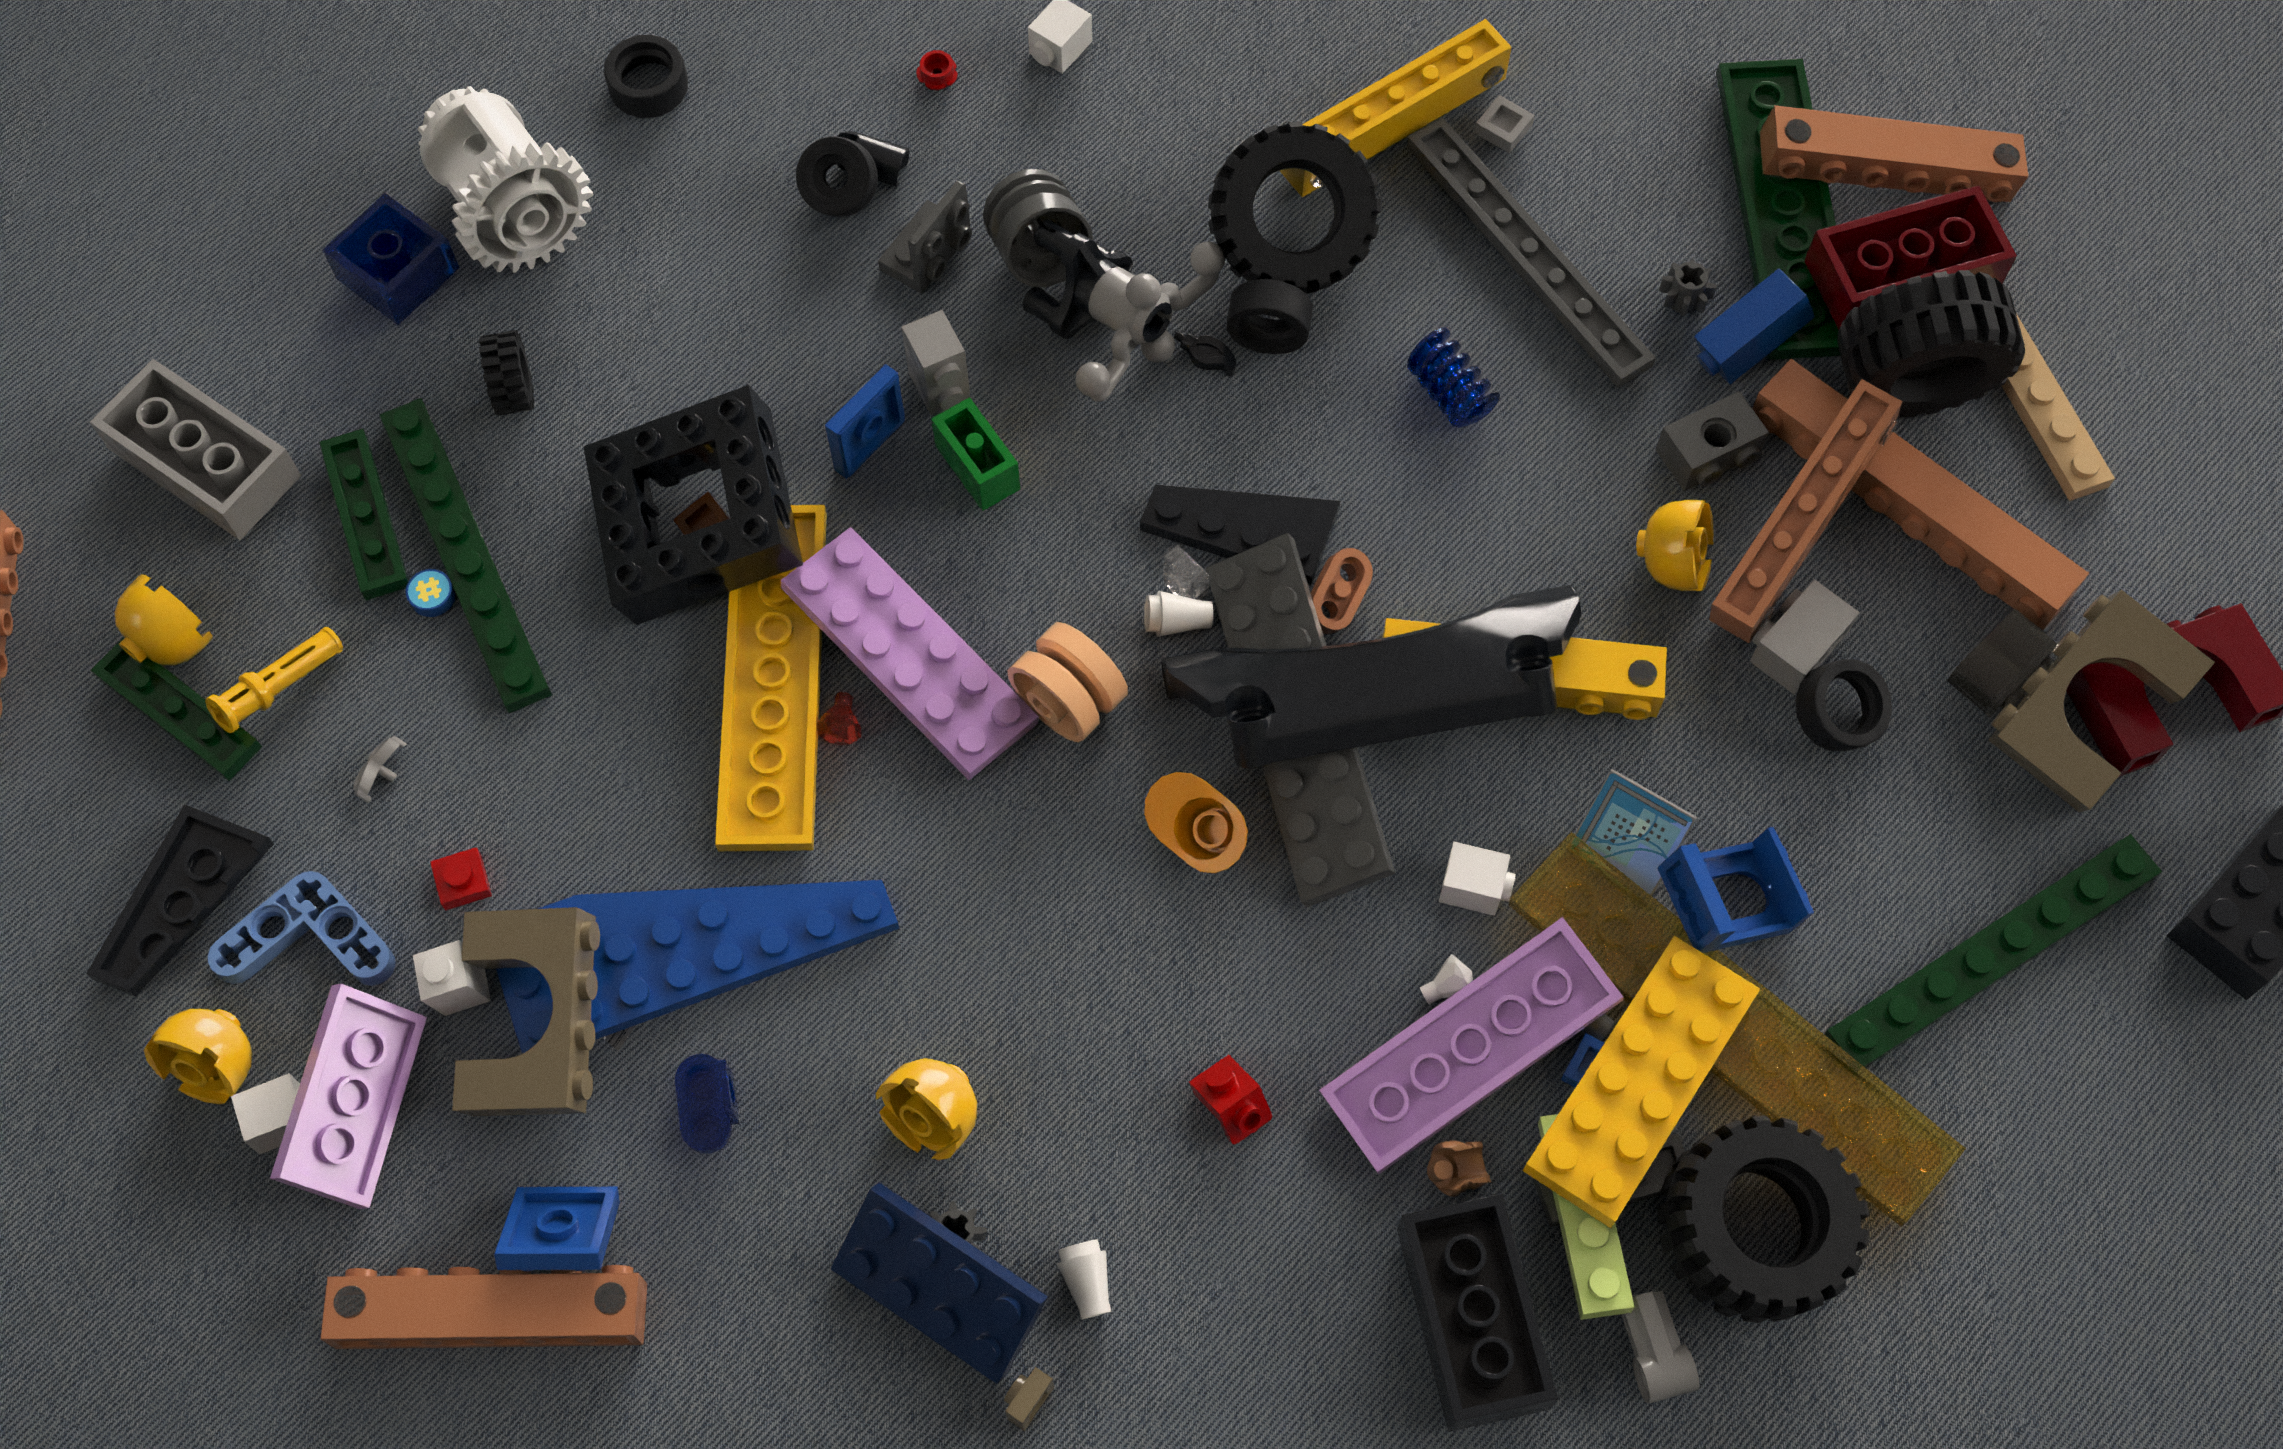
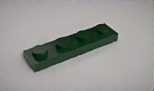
M364 429L320 441L321 451L363 597L367 601L405 589L409 579L370 443Z
M123 637L91 669V672L101 682L203 762L230 781L262 748L261 744L240 726L233 733L223 730L209 713L203 697L160 664L148 658L142 663L134 660L119 646V643L124 639Z

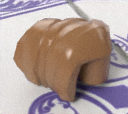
M1450 1140L1440 1142L1434 1146L1427 1166V1175L1441 1192L1448 1196L1456 1197L1467 1189L1475 1190L1487 1183H1491L1490 1175L1486 1171L1482 1156V1141H1467L1463 1143Z

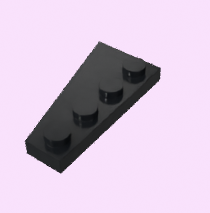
M1155 485L1140 520V531L1224 558H1230L1289 533L1295 540L1307 583L1311 585L1339 513L1341 501Z
M184 805L86 974L97 982L136 997L268 852L274 843L265 835Z

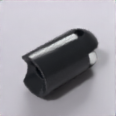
M845 131L837 136L859 143L870 153L876 164L878 181L896 187L899 186L898 174L900 169L908 164L909 148L854 131ZM836 164L842 170L847 171L841 164Z

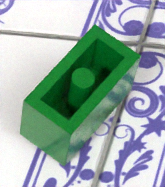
M970 397L931 418L936 448L982 511L1021 490L1017 460Z

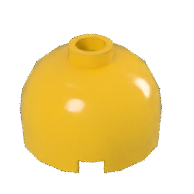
M1681 500L1667 503L1659 507L1652 514L1646 530H1639L1636 542L1638 557H1645L1646 568L1656 582L1667 588L1680 591L1704 590L1712 564V559H1706L1707 545H1713L1714 540L1713 516L1710 504L1705 503V500Z
M140 574L118 599L114 612L116 627L124 637L119 646L139 663H142L146 658L160 665L171 666L189 661L213 639V635L210 631L200 635L196 628L202 623L201 620L162 585L155 592L145 586L151 578Z
M199 1008L187 1009L169 1017L156 1030L151 1040L145 1046L144 1054L146 1061L163 1080L171 1073L183 1082L178 1089L179 1091L202 1102L220 1105L226 1103L229 1097L235 1095L244 1082L251 1068L252 1050L246 1034L240 1028L239 1020L234 1015L221 1009L213 1011Z
M928 1058L905 1063L896 1069L876 1092V1100L882 1097L885 1104L879 1113L891 1132L907 1147L917 1153L922 1149L921 1144L930 1150L937 1151L931 1157L932 1159L943 1160L951 1158L967 1139L976 1123L977 1100L969 1079L959 1067Z

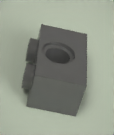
M1738 391L1663 427L1655 450L1681 488L1686 491L1698 484L1701 487H1705L1714 483L1725 471L1735 466L1745 468L1753 464L1762 455L1761 450L1769 431L1741 392ZM1707 442L1717 443L1721 447L1711 446Z

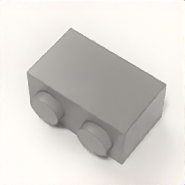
M937 311L901 326L908 373L930 415L941 410H947L970 397L965 350L944 311Z
M1815 579L1803 593L1796 588L1779 610L1784 613L1783 616L1776 623L1770 619L1766 621L1752 640L1757 645V648L1750 662L1794 695L1798 692L1800 683L1808 673L1818 668L1849 633L1860 614L1858 610Z

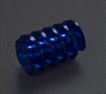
M1441 327L1425 336L1416 345L1407 360V368L1412 375L1417 376L1419 384L1423 388H1427V394L1430 398L1438 402L1437 406L1441 412L1448 414V421L1452 426L1458 428L1466 427L1486 417L1497 405L1500 394L1495 392L1485 396L1492 384L1488 379L1476 382L1480 377L1481 370L1478 366H1471L1465 369L1470 363V356L1467 353L1456 355L1461 345L1457 340L1446 342L1451 333L1447 327Z

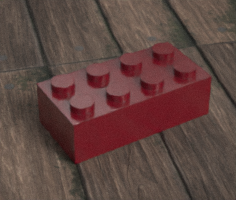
M1978 185L1817 230L1804 262L1839 330L1843 320L1846 319L1847 314L1854 307L1859 308L1864 299L1870 295L1876 296L1882 293V289L1888 286L1906 283L1907 279L1917 276L1924 278L1932 276L1936 272L1946 271L1948 274L1956 273L1958 270H1969L1974 275L1978 272L1986 273L2003 283L2017 255Z

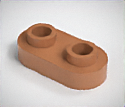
M1345 548L1329 557L1311 591L1323 634L1336 633L1351 623L1372 581L1373 569L1371 562L1360 550ZM1340 568L1347 572L1348 581L1341 577ZM1322 605L1329 610L1330 618H1326L1323 614Z

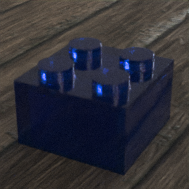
M386 193L377 199L322 250L336 279L396 325L403 322L460 268L448 239Z

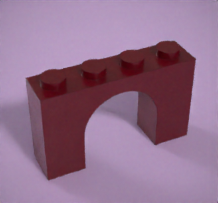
M2242 603L2226 609H2222L2220 605L2213 606L2198 614L2193 621L2182 624L2180 620H2175L2166 624L2215 662L2202 678L2213 687L2239 732L2283 716V671ZM2095 663L2084 666L2071 679L2066 691L2105 760L2121 772L2119 777L2158 763L2174 745L2147 698L2144 682L2128 670L2113 664Z

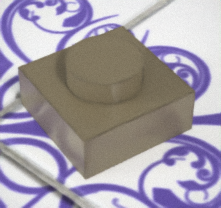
M1037 1367L1033 1369L1028 1378L1022 1374L1019 1375L1004 1398V1401L1009 1404L1005 1411L1007 1419L1025 1432L1053 1391V1378Z

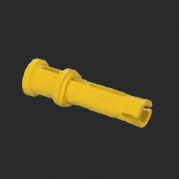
M323 627L318 633L258 673L245 672L239 676V683L221 695L212 694L207 697L205 703L209 713L223 730L228 733L235 732L239 728V722L257 710L266 711L274 702L275 695L306 676L334 655L340 654L343 651L342 642L329 627Z

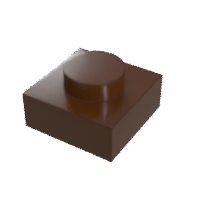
M707 491L673 520L682 533L686 535L730 519V517L717 499Z

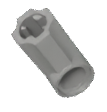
M1651 1291L1634 1296L1635 1308L1632 1313L1621 1314L1635 1355L1633 1358V1370L1644 1401L1649 1404L1699 1390V1377L1694 1359L1688 1347L1680 1343L1663 1291Z

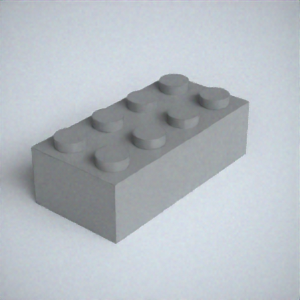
M152 359L90 421V424L110 451L238 540H241L302 476L284 447L155 359Z

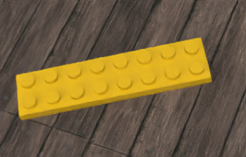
M791 505L803 563L826 546L827 512L825 505ZM796 568L729 592L715 839L718 852L814 850L822 630L781 589V580Z

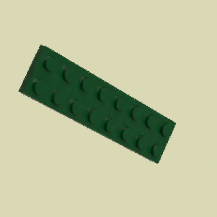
M1803 58L1719 63L1716 76L1755 287L1780 268L1807 295L1815 318L1769 353L1768 358L1769 360L1840 356L1837 344L1839 330L1804 262L1815 232L1836 225L1828 183L1820 180L1763 174L1760 131L1773 107L1784 106L1813 110Z

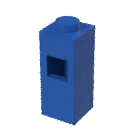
M1780 268L1777 269L1694 336L1701 351L1696 356L1698 361L1712 377L1719 373L1729 384H1732L1815 318L1807 295Z

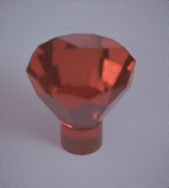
M847 692L837 693L834 699V706L824 713L818 721V735L825 741L837 745H849L861 738L862 726L852 710L853 696Z

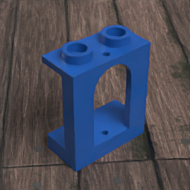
M1774 827L1767 828L1753 842L1700 853L1696 843L1680 846L1657 867L1692 946L1702 953L1788 934L1814 914L1808 895L1802 888L1788 858V853ZM1735 874L1752 878L1764 891L1766 898L1764 911L1757 915L1731 920L1713 879Z

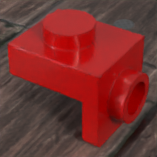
M1229 1054L1189 1081L1194 1095L1220 1121L1227 1139L1234 1145L1256 1132L1272 1119V1113L1260 1085Z

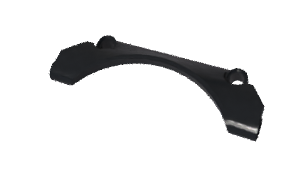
M1565 585L1511 595L1487 608L1459 619L1426 629L1380 639L1309 648H1216L1161 658L1166 694L1168 699L1185 698L1212 718L1226 716L1231 731L1235 763L1238 767L1258 768L1284 760L1519 717L1542 716L1550 714L1558 708L1553 663L1549 657L1564 653L1582 616L1580 598L1575 593L1572 585Z

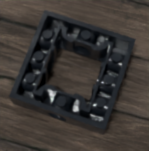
M749 385L583 446L611 605L634 624L644 623L803 565L771 409ZM710 468L712 471L721 469L730 519L661 543L656 520L660 513L659 508L653 503L649 478L659 486L671 487L680 484L679 479Z

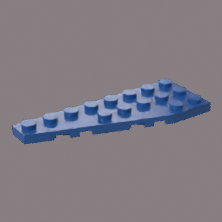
M882 880L581 894L538 908L577 907L596 916V922L600 929V944L598 949L594 951L593 971L597 976L598 991L591 1004V1020L595 1027V1040L900 929ZM498 968L496 971L523 1054L542 1038L548 1028L553 1009L551 989L547 980L537 968Z

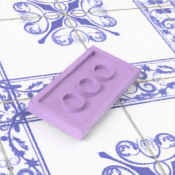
M344 984L331 985L270 1179L358 1209L370 1208L427 1017Z

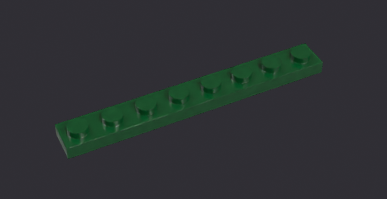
M422 398L380 414V418L508 713L510 714L552 696Z
M2129 834L1832 1026L1825 1032L1823 1037L1854 1076L2157 878L2162 871L2135 838Z

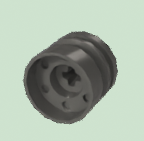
M1024 169L1008 175L995 185L986 199L983 211L985 229L999 250V254L1007 268L1018 281L1031 287H1049L1066 281V267L1062 263V259L1047 249L1039 247L1034 242L1035 232L1039 225L1050 231L1049 228L1043 225L1044 220H1053L1057 225L1072 234L1080 233L1093 240L1091 226L1076 205L1067 187L1057 175L1044 169Z

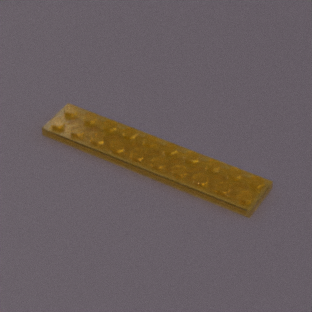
M1572 832L1510 898L1508 904L1540 932L1563 917L1622 994L1623 1000L1629 1005L1674 935L1692 946L1681 920ZM1715 950L1704 953L1760 988V991L1710 1071L1772 1122L1782 1117L1796 1121L1798 1124L1797 1132L1799 1133L1812 1128L1824 1136V1140L1821 1143L1823 1147L1827 1150L1837 1147L1847 1158L1841 1163L1847 1174L1857 1173L1862 1186L1855 1190L1902 1227L1966 1148L1721 951Z

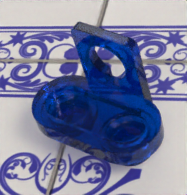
M696 1054L685 1059L678 1067L675 1075L679 1123L682 1138L688 1147L698 1153L708 1154L723 1148L731 1137L732 1125L740 1124L734 1075L726 1059L718 1061L713 1056L707 1054Z

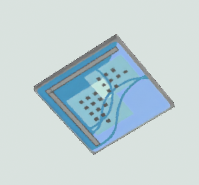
M1611 769L1566 851L1650 899L1662 880L1657 867L1682 845L1697 817Z

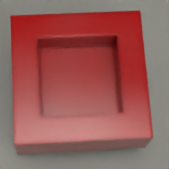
M477 847L430 861L440 903L445 911L492 896L482 855Z

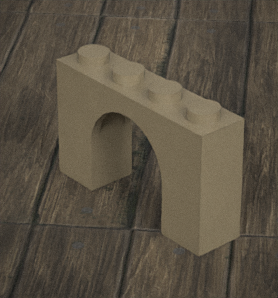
M2119 590L2108 598L2101 594L2083 614V617L2089 621L2081 631L2076 634L2071 630L2062 638L2052 651V653L2058 656L2047 671L2039 667L2022 686L2027 695L2016 707L2009 703L1991 723L1997 730L1989 738V741L2079 813L2091 810L2119 777L2121 772L2084 744L2073 733L2067 722L2064 711V698L2067 687L2074 675L2089 664L2107 663L2117 665L2131 672L2172 704L2183 700L2215 663L2123 590Z
M577 907L464 912L462 961L481 969L537 968L543 974L551 989L553 1009L550 1023L544 1035L531 1049L523 1054L506 1059L455 1060L452 1111L470 1116L586 1113L587 1100L590 1099L593 1091V1078L588 1070L589 1050L593 1048L595 1043V1027L591 1020V1004L598 991V980L596 973L593 971L594 951L598 949L600 944V929L596 922V916Z

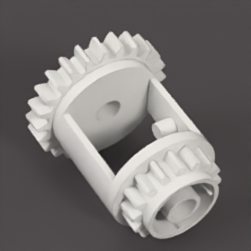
M470 86L466 89L452 90L435 100L428 111L424 113L423 125L418 128L422 135L419 141L420 155L423 165L433 179L447 187L458 201L452 207L458 217L452 220V224L458 231L455 236L473 260L478 259L484 268L492 264L497 272H501L508 265L513 273H516L522 262H525L531 270L534 269L536 258L542 257L548 263L551 250L555 249L563 253L565 249L561 242L564 239H577V236L572 231L573 228L583 227L587 224L580 214L592 210V207L586 201L593 196V192L587 186L590 183V179L583 172V168L573 156H569L562 147L555 151L548 142L540 149L526 131L523 119L515 107L504 97L489 93L487 89L483 88L480 92H477Z

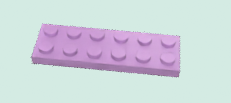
M851 527L806 560L802 566L797 567L781 580V589L968 780L972 779L1037 725L1039 716Z
M1562 917L1319 1091L1376 1172L1380 1174L1622 1002L1623 996Z

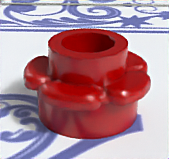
M933 50L923 55L916 72L919 82L925 83V86L930 90H942L947 86H951L958 77V73L955 71L957 68L956 63L948 53L941 50Z

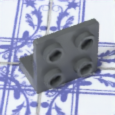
M957 180L937 205L927 200L878 260L879 270L921 294L932 281L937 282L944 274L947 262L956 251H962L967 246L972 235L966 184Z

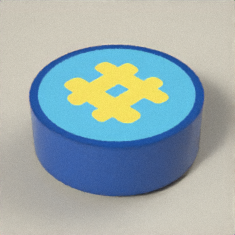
M422 570L416 573L406 586V597L416 613L425 617H436L444 614L455 601L456 593L452 582L440 570Z

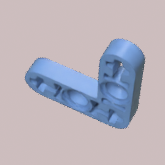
M308 871L295 876L216 940L210 947L208 964L211 970L226 983H243L309 929H312L355 979L365 985H378L386 981L394 971L395 957L385 942L325 876L318 872ZM312 888V890L316 891L318 896L328 906L321 913L309 900H306L303 893L307 889ZM274 916L283 917L285 926L278 936L269 939L261 936V926L267 919ZM341 917L351 918L353 920V928L348 936L343 939H332L329 937L328 930L334 920ZM249 935L261 947L257 952L245 940ZM360 943L372 956L376 957L379 962L376 968L371 969L365 966L364 961L354 951ZM232 951L242 961L235 968L228 964V960L225 958Z

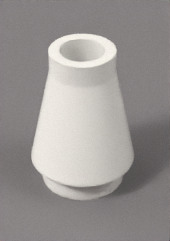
M1158 591L1157 595L1146 596L1144 605L1146 632H1156L1157 637L1201 628L1211 629L1212 601L1196 600L1163 591Z
M1098 1239L1058 1250L1061 1262L1057 1266L1079 1308L1081 1319H1088L1111 1312L1108 1295L1106 1250H1100Z

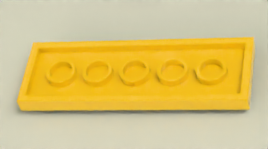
M1674 935L1522 1171L1609 1228H1612L1760 991V988Z

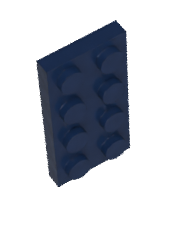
M880 1182L869 1190L831 1266V1270L996 1384H999L1006 1377L1048 1298L1047 1295Z

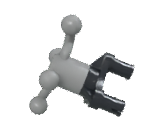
M1047 219L1043 221V225L1049 228L1050 231L1039 225L1035 232L1034 242L1039 247L1047 249L1062 259V263L1066 267V284L1063 298L1060 301L1046 293L1042 288L1033 287L1025 295L1022 307L1027 313L1033 314L1049 324L1050 330L1063 339L1073 337L1080 329L1095 319L1116 331L1111 341L1113 359L1107 368L1098 362H1088L1082 365L1076 373L1075 383L1081 393L1089 396L1093 401L1102 402L1109 397L1126 372L1130 362V352L1138 344L1141 345L1142 354L1149 361L1155 363L1164 362L1172 356L1175 350V341L1173 336L1166 330L1171 320L1172 310H1183L1215 285L1225 261L1224 252L1218 244L1208 241L1194 247L1191 252L1190 263L1199 276L1179 290L1174 283L1166 282L1160 285L1153 275L1147 273L1133 275L1131 273L1133 261L1129 256L1118 250L1110 251L1083 234L1078 233L1074 235L1057 225L1053 220Z

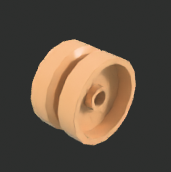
M1056 622L1036 641L1037 652H1025L1007 670L1008 679L1018 696L1039 716L1043 723L1064 738L1079 743L1100 724L1098 712L1106 714L1111 712L1128 695V686L1120 670L1095 642L1066 623Z

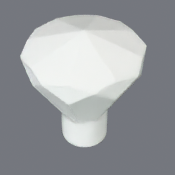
M1451 954L1434 980L1420 987L1427 1003L1430 1005L1441 998H1449L1473 981L1472 970Z

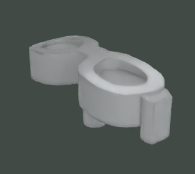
M392 736L379 744L356 776L353 786L355 790L354 795L370 803L371 797L368 794L377 774L392 782L397 774L383 766V764L398 747L403 748L407 744L396 736Z

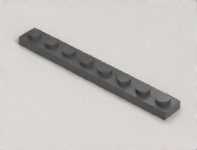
M1443 117L1408 137L1407 148L1617 388H1620L1653 367L1656 357Z

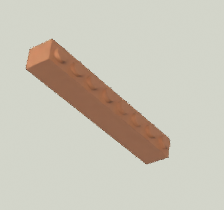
M1790 359L1761 389L1752 409L1769 433H1774L1792 446L1793 450L1800 457L1809 459L1848 399L1796 361ZM1891 430L1851 489L1862 497L1871 509L1888 516L1900 525L1908 536L1922 541L1937 552L1946 564L1959 568L1974 579L1983 591L1996 595L2011 606L2020 618L2034 623L2042 630L2048 626L2074 596L2089 575V572Z

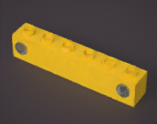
M1484 19L1303 125L1313 126L1318 124L1328 127L1327 132L1335 136L1340 133L1350 140L1348 146L1354 152L1361 151L1365 158L1369 159L1506 79L1512 47L1488 20ZM1288 168L1279 170L1301 197L1325 185L1313 173L1303 169Z
M1386 618L1382 638L1440 625V623ZM1571 637L1562 655L1549 657L1553 663L1557 707L1576 709L1577 712L1586 715L1609 712L1623 714L1624 717L1633 720H1643L1649 717L1657 718L1665 699L1667 647Z

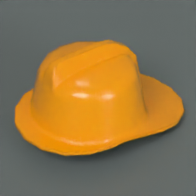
M1174 772L1162 776L1151 786L1145 798L1144 815L1149 829L1161 843L1188 865L1200 872L1218 873L1229 869L1240 859L1246 847L1248 830L1244 816L1227 797L1204 779L1192 773Z

